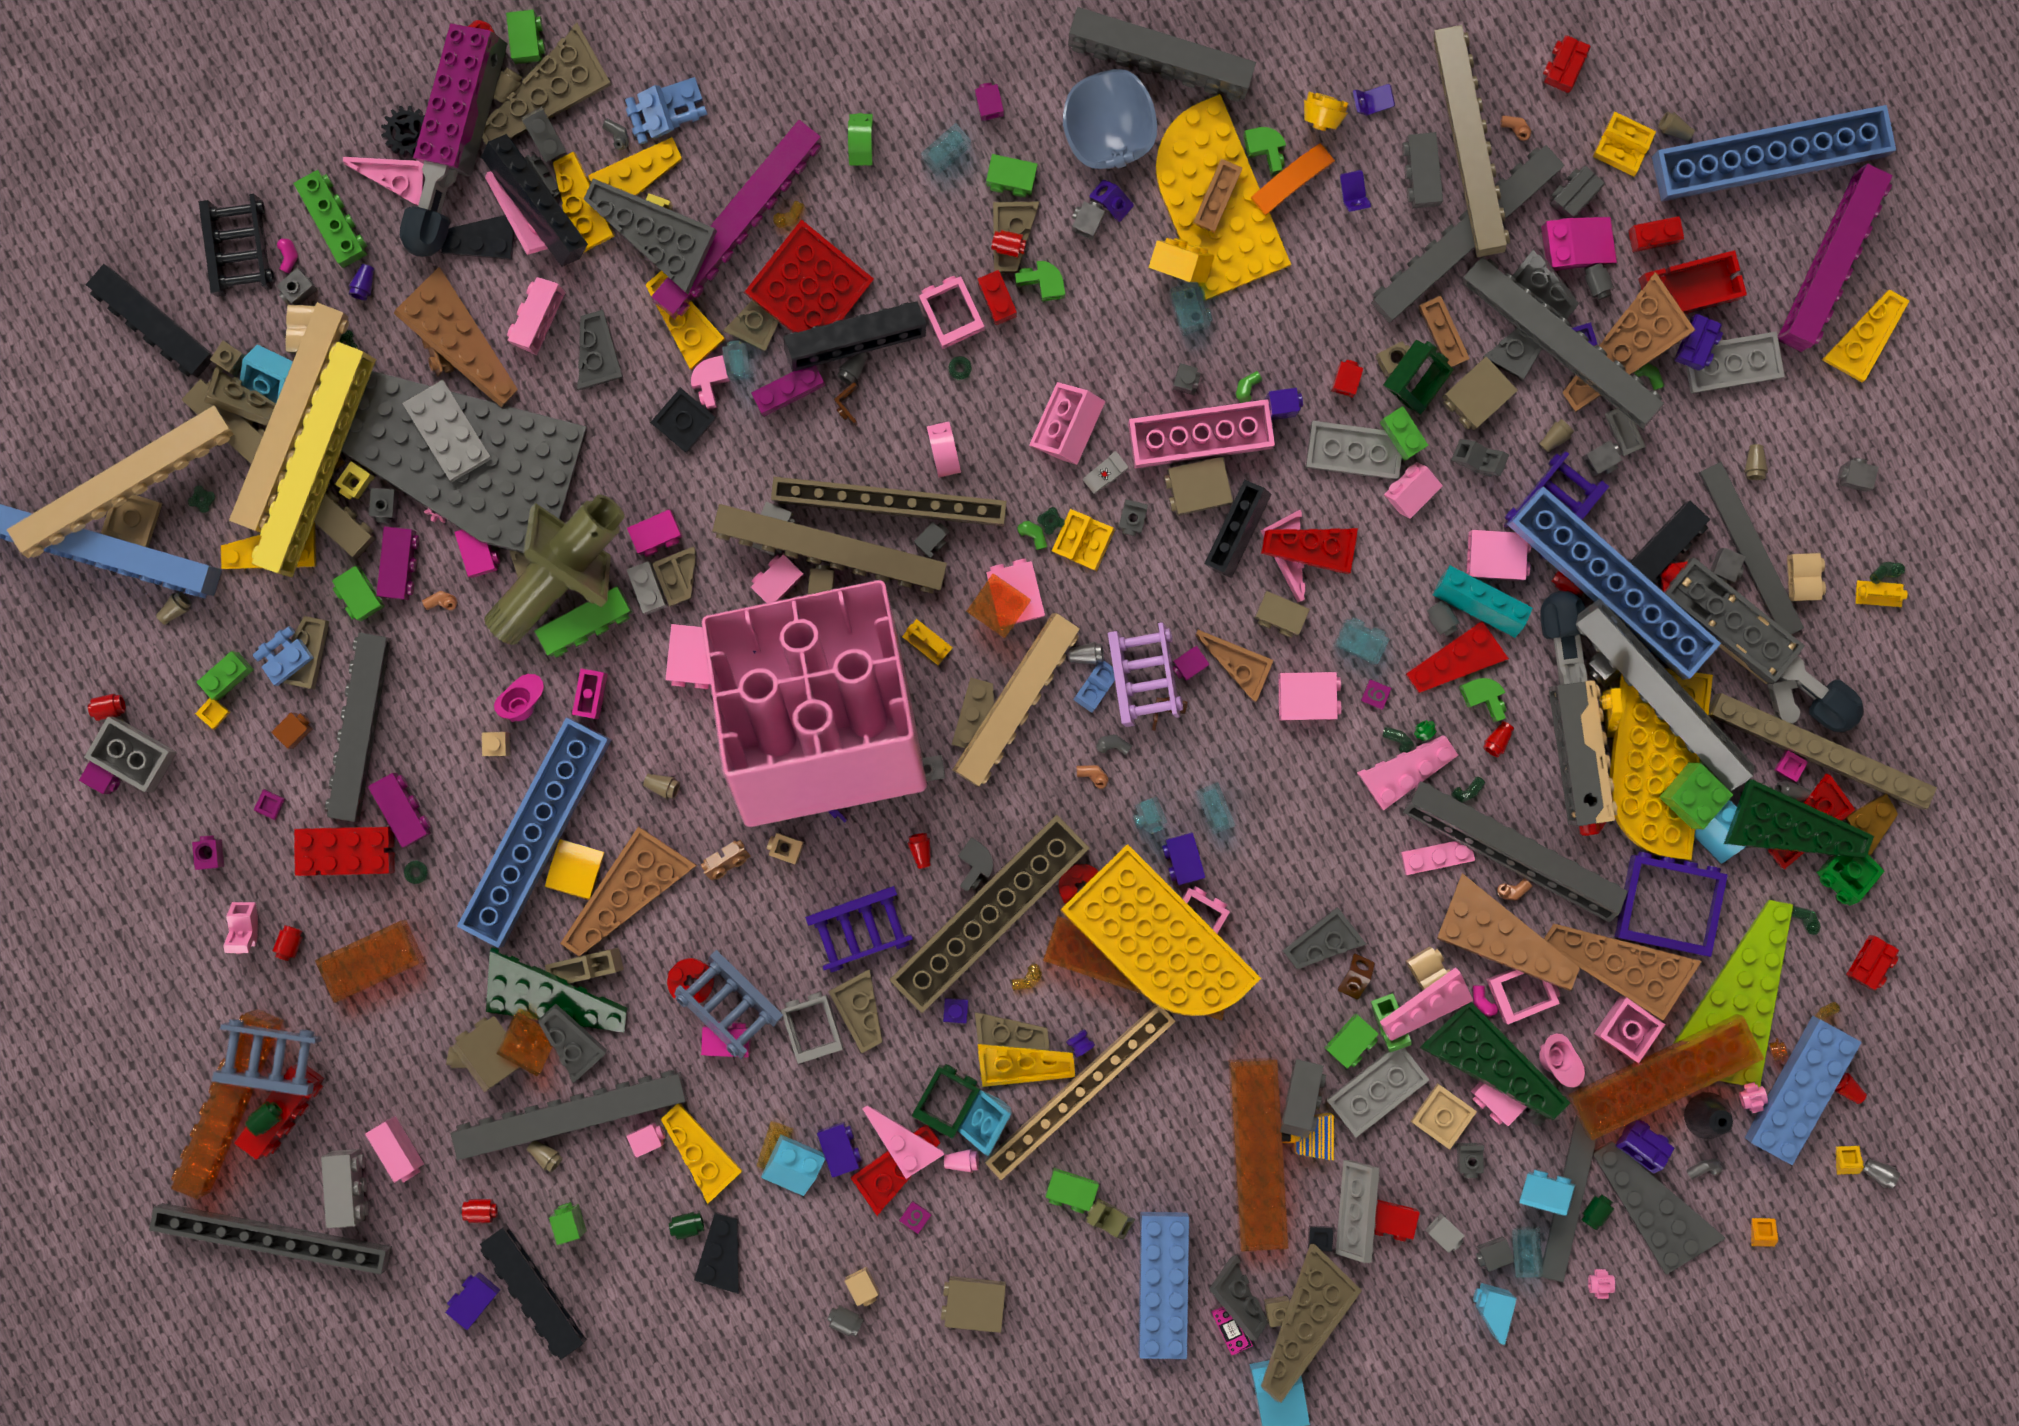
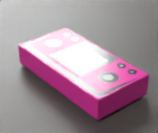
M1223 1306L1211 1311L1231 1356L1253 1346L1250 1339Z

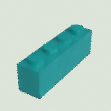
M1451 565L1442 574L1433 592V596L1514 638L1526 626L1533 609Z

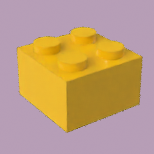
M1166 237L1165 241L1157 240L1148 268L1188 282H1207L1215 255L1209 254L1208 249L1205 247L1187 245V241Z

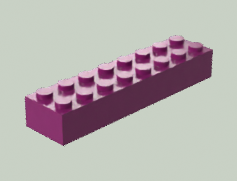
M1866 164L1852 175L1778 335L1779 342L1800 352L1820 342L1824 331H1822L1823 325L1831 319L1834 312L1831 308L1834 302H1838L1843 293V289H1841L1844 280L1847 281L1853 272L1851 265L1854 259L1857 260L1863 250L1861 243L1863 239L1868 238L1873 226L1870 224L1873 217L1876 218L1882 209L1880 202L1883 196L1886 197L1891 190L1892 184L1890 181L1893 175L1870 164Z

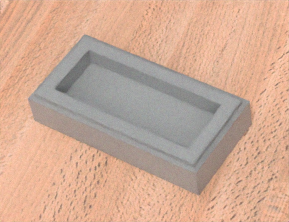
M1619 409L1605 413L1622 456L1646 447L1634 421Z

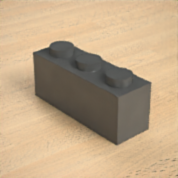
M1436 132L1408 135L1405 142L1402 143L1403 156H1407L1408 165L1404 167L1405 179H1409L1410 188H1407V201L1412 202V208L1440 206L1443 202Z
M1296 1059L1291 1072L1280 1132L1308 1138L1311 1131L1315 1132L1318 1118L1314 1117L1315 1109L1319 1110L1322 1096L1318 1095L1319 1088L1323 1089L1326 1075L1322 1074L1323 1065Z

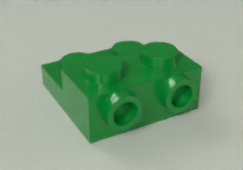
M1869 854L1866 858L1833 855L1827 859L1816 873L1820 876L1822 885L1832 888L1837 893L1836 898L1840 903L1851 906L1862 900L1885 871Z

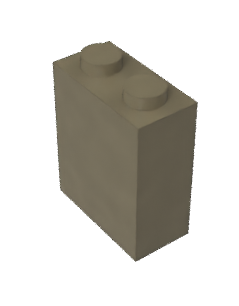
M1486 356L1442 398L1445 400L1443 402L1444 406L1450 412L1455 411L1461 417L1459 419L1460 423L1466 429L1471 428L1474 431L1518 390Z
M1223 457L1168 468V475H1164L1166 488H1171L1173 496L1169 498L1171 511H1176L1177 516L1233 503Z
M495 1016L489 1020L484 1017L474 1024L476 1029L470 1033L467 1030L462 1032L455 1038L457 1042L452 1046L484 1093L527 1062Z
M950 1276L949 1282L944 1283L943 1296L948 1297L947 1306L942 1305L941 1320H945V1327L1001 1333L1006 1282Z

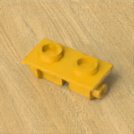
M1857 580L1855 604L1902 607L1903 599H1907L1908 592L1903 590L1904 584Z
M918 619L907 628L902 636L938 666L953 648Z

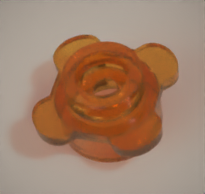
M1776 1038V1042L1769 1043L1775 1061L1782 1060V1062H1785L1784 1056H1788L1786 1045L1784 1042L1780 1043L1779 1039Z

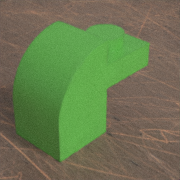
M858 113L849 115V165H872L873 114Z
M1268 127L1245 130L1243 138L1248 158L1266 154L1271 177L1279 174L1282 171V167H1285L1283 154L1278 153V151H1283L1286 147V142L1282 135Z
M1037 261L1036 271H1033V268H1024L1015 274L1016 287L1039 284L1042 302L1065 298L1062 275L1049 262Z
M1480 678L1459 686L1467 708L1485 701L1493 722L1506 718L1504 714L1507 712L1502 699L1498 700L1497 697L1506 692L1499 683L1492 679Z
M1392 993L1371 1001L1375 1020L1389 1052L1391 1053L1412 1045L1408 1033L1391 1041L1380 1024L1381 1020L1399 1008L1394 994Z

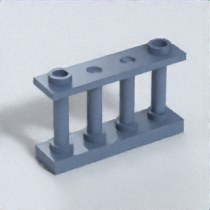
M715 950L707 961L709 969L687 990L679 985L674 993L676 995L675 999L682 1007L685 1008L687 1006L727 1045L726 1049L732 1056H738L742 1059L747 1052L743 1046L765 1024L770 1023L774 1027L781 1020L783 1014ZM720 974L726 980V985L702 1007L693 996L715 975L718 976ZM732 991H737L742 996L743 1001L719 1023L709 1013ZM754 1007L760 1013L759 1018L738 1039H735L727 1029L748 1008Z
M230 1019L229 1022L221 1024L220 1029L229 1030L230 1035L225 1066L222 1067V1070L213 1072V1082L305 1096L313 1093L314 1084L307 1083L305 1075L310 1043L320 1042L321 1036H315V1032L309 1030H300V1033L249 1026L244 1025V1021ZM240 1032L254 1034L249 1067L245 1073L236 1072L237 1068H234ZM263 1036L277 1038L272 1074H269V1077L260 1076L258 1071ZM287 1039L301 1041L296 1075L292 1080L283 1079L284 1075H281Z

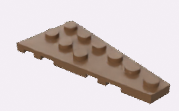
M639 826L560 944L580 957L697 865Z

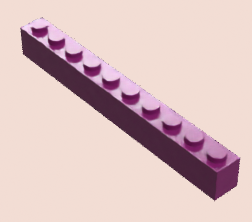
M801 120L795 123L710 225V227L717 230V233L689 294L667 277L651 296L657 306L674 319L678 315L683 316L690 306L688 303L693 297L696 299L701 295L704 290L703 285L708 279L711 281L716 277L719 272L717 268L722 262L727 263L734 254L732 250L737 244L742 245L749 235L747 232L752 226L755 228L763 219L762 214L766 209L771 210L778 201L776 197L780 192H786L792 184L791 179L796 173L799 175L803 172L809 157H815L822 147L820 145L821 136Z

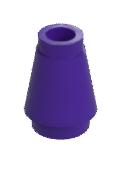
M361 264L348 287V294L351 297L366 301L367 297L371 296L375 270L373 267Z

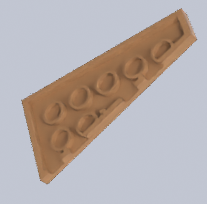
M440 267L395 309L393 314L500 407L518 390Z
M1655 272L1633 303L1603 339L1599 347L1606 351L1607 357L1610 360L1620 362L1626 368L1625 372L1631 375L1696 330ZM1577 375L1562 392L1575 412L1601 396Z
M1463 873L1461 874L1437 939L1571 991L1580 968Z
M1553 924L1544 940L1579 968L1664 1021L1702 962L1558 924Z

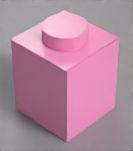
M655 1122L626 1136L636 1158L661 1147L664 1144L663 1139L666 1138L662 1127H657Z

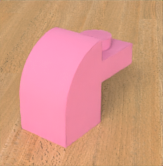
M723 355L700 362L695 367L691 376L692 388L694 390L702 388V391L698 392L701 405H706L708 410L717 408L712 385L730 381Z
M950 422L927 426L938 478L961 473Z
M232 902L226 916L229 933L223 945L224 952L235 954L249 953L251 946H256L258 914L256 903Z

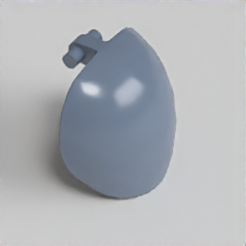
M1123 69L1103 71L1081 80L1067 95L1063 112L1064 132L1073 153L1086 166L1094 169H1110L1113 167L1118 169L1144 156L1153 147L1157 137V119L1154 105L1147 89L1133 73Z

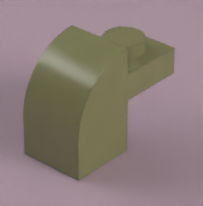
M1099 1198L1090 1208L1086 1218L1087 1223L1094 1227L1102 1228L1119 1239L1126 1237L1135 1221V1218Z

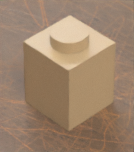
M482 733V756H510V733Z
M867 1266L845 1278V1283L857 1306L861 1304L868 1306L877 1300L876 1297L879 1295V1290Z

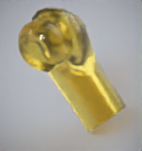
M794 201L789 212L783 214L776 213L773 216L774 224L778 228H787L795 225L805 205Z
M1031 964L1024 978L1011 979L1013 991L1033 988L1042 977L1040 966Z
M1831 1002L1821 1007L1815 1017L1824 1021L1838 1013L1840 1007L1836 1002Z

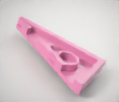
M343 157V162L346 166L411 203L419 205L425 183V176L422 171L424 164L420 161Z
M1298 510L1260 530L1263 537L1265 531L1271 529L1300 530L1302 512ZM1274 557L1297 603L1305 600V583H1303L1302 576L1304 564Z
M868 1105L862 1108L906 1179L945 1155L942 1149H938L922 1137L912 1133L909 1129L887 1118L876 1109Z

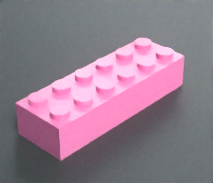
M1268 399L1133 418L1128 421L1134 469L1269 450L1275 446Z

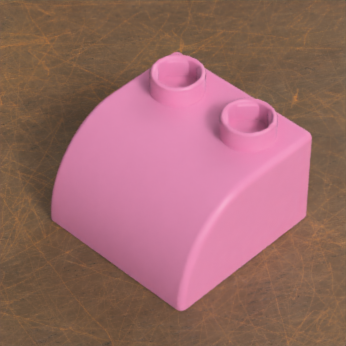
M883 581L863 583L708 615L703 618L702 627L723 771L746 826H759L909 795L926 789V776L904 663L887 588Z

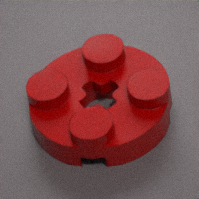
M1088 864L1071 866L1060 877L1058 883L1059 894L1063 902L1067 904L1077 894L1078 888L1075 887L1077 882L1086 881L1088 883L1099 871Z
M686 958L677 962L668 973L667 986L671 996L675 999L676 995L674 993L679 985L685 990L690 987L683 983L687 980V975L698 979L709 969L708 965L695 958ZM714 977L693 996L698 1003L706 1000L711 994L715 983Z

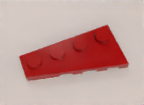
M1358 528L1266 530L1261 554L1349 574L1352 568Z
M1480 621L1405 675L1417 692L1420 693L1509 658L1484 622Z
M1827 773L1804 802V804L1841 821L1856 810L1832 776ZM1768 849L1777 864L1783 869H1786L1805 853Z
M926 1124L913 1132L935 1147L941 1143L932 1128ZM886 1151L850 1178L876 1216H878L912 1175L906 1179L890 1152Z

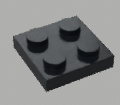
M680 387L650 423L687 454L717 418Z

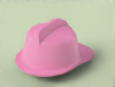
M1557 1033L1550 1035L1545 1044L1540 1046L1539 1060L1541 1065L1547 1071L1552 1072L1556 1079L1564 1086L1573 1088L1580 1085L1585 1075L1584 1065L1567 1037Z

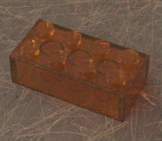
M401 920L318 958L315 962L333 1002L336 1003L424 963L425 960L407 920Z

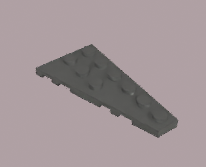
M593 178L584 200L684 292L689 294L717 230Z
M1613 1141L1608 1142L1593 1152L1595 1160L1666 1275L1726 1239L1639 1163L1616 1147Z

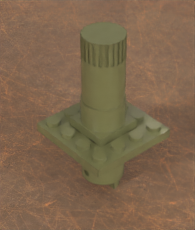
M598 494L592 501H585L566 523L537 503L531 507L524 547V555L531 563L484 617L485 625H487V628L495 637L506 644L516 645L568 589L578 591L584 595L588 602L595 603L600 607L607 602L611 555L604 551V549L619 533V524L625 518L622 509L612 499Z

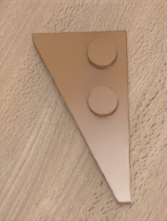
M1197 630L1195 636L1252 701L1257 702L1273 660Z

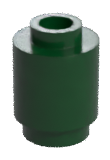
M266 1101L248 1116V1120L245 1122L246 1127L255 1136L265 1134L282 1120V1109L277 1103Z
M1603 1194L1600 1197L1594 1195L1582 1213L1584 1216L1581 1220L1597 1231L1600 1226H1604L1615 1208L1611 1206L1613 1201Z
M690 1212L672 1217V1222L669 1223L671 1236H676V1239L680 1240L699 1235L700 1232L705 1231L701 1213L695 1214V1212Z

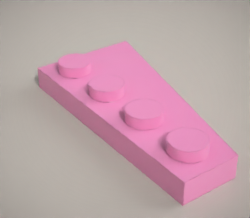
M487 172L485 178L526 254L548 249L494 174Z
M1443 735L1417 746L1413 751L1403 752L1396 755L1397 757L1392 760L1382 761L1375 764V767L1369 770L1364 769L1357 772V774L1380 808L1385 810L1415 788L1420 781L1423 782L1456 758L1458 754L1448 738Z
M1455 967L1381 1020L1380 1024L1386 1036L1393 1041L1472 1002L1473 999L1461 972Z

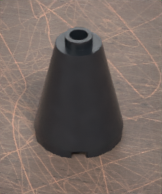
M1703 1092L1695 1095L1684 1109V1120L1687 1128L1699 1138H1717L1729 1132L1733 1126V1118L1728 1103L1715 1093Z

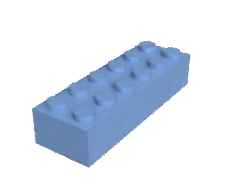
M1812 1016L1767 1096L1768 1103L1763 1106L1764 1111L1758 1112L1745 1139L1793 1165L1862 1042Z
M1140 1212L1139 1357L1143 1359H1187L1188 1213Z

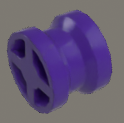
M1085 1029L1066 1041L1067 1045L1073 1048V1054L1076 1058L1095 1046L1094 1042L1088 1039V1033Z

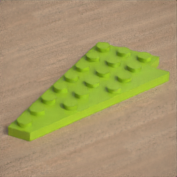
M1772 900L1766 902L1673 1042L1672 1048L1693 1052L1689 1075L1739 1085L1755 1082V1085L1760 1087L1793 904Z

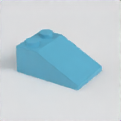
M979 1090L957 1131L981 1152L989 1156L1011 1115V1107L1001 1099Z
M1270 1360L1250 1364L1262 1426L1310 1425L1302 1377H1299L1287 1396L1280 1403L1276 1402L1261 1387Z

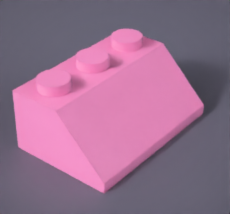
M536 277L535 282L532 281L527 289L528 297L525 303L522 302L517 311L519 317L516 323L510 326L507 333L508 341L511 344L532 354H538L566 293L559 284Z
M1057 382L1029 446L1060 460L1077 465L1105 401L1088 390Z

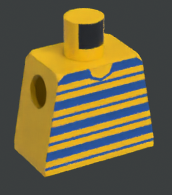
M1332 1113L1314 1115V1117L1318 1118L1315 1132L1311 1131L1308 1138L1280 1132V1142L1294 1143V1152L1296 1154L1334 1160V1115Z

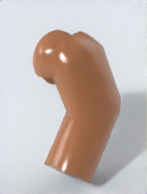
M1502 115L1500 127L1512 128L1517 138L1522 141L1530 138L1531 129L1523 118Z
M438 591L423 599L422 603L426 610L437 605L447 610H454L457 606V599L452 594Z
M1077 766V777H1089L1099 789L1107 786L1108 777L1099 766Z
M1524 878L1516 886L1499 885L1498 895L1502 899L1516 901L1533 886Z

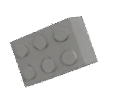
M107 717L84 758L143 792H154L177 752L121 719Z
M361 1149L331 1151L321 1157L326 1228L355 1226L365 1219L369 1211L368 1202L364 1201L367 1181L366 1178L362 1177V1169L365 1168V1156L361 1154Z

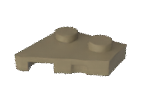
M694 546L652 563L670 607L692 598L696 558Z

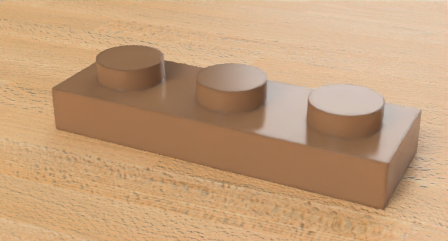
M1224 159L1220 160L1194 219V225L1212 233L1215 232L1242 171V167Z
M1436 297L1419 305L1420 312L1438 351L1449 359L1448 364L1454 367L1468 361L1470 358L1442 297Z

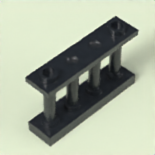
M249 194L250 204L217 208L208 200L198 201L210 292L216 297L226 296L225 289H228V286L261 282V286L265 289H272L271 283L274 282V273L271 268L269 269L262 214H265V205L263 200H260L255 194ZM252 213L254 227L226 231L217 229L216 221L221 217ZM255 236L257 250L228 254L220 252L219 243H222L223 240ZM258 259L259 273L230 277L223 275L222 266H225V263Z

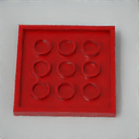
M801 219L743 293L791 332H801L815 326H824L842 320L874 278Z

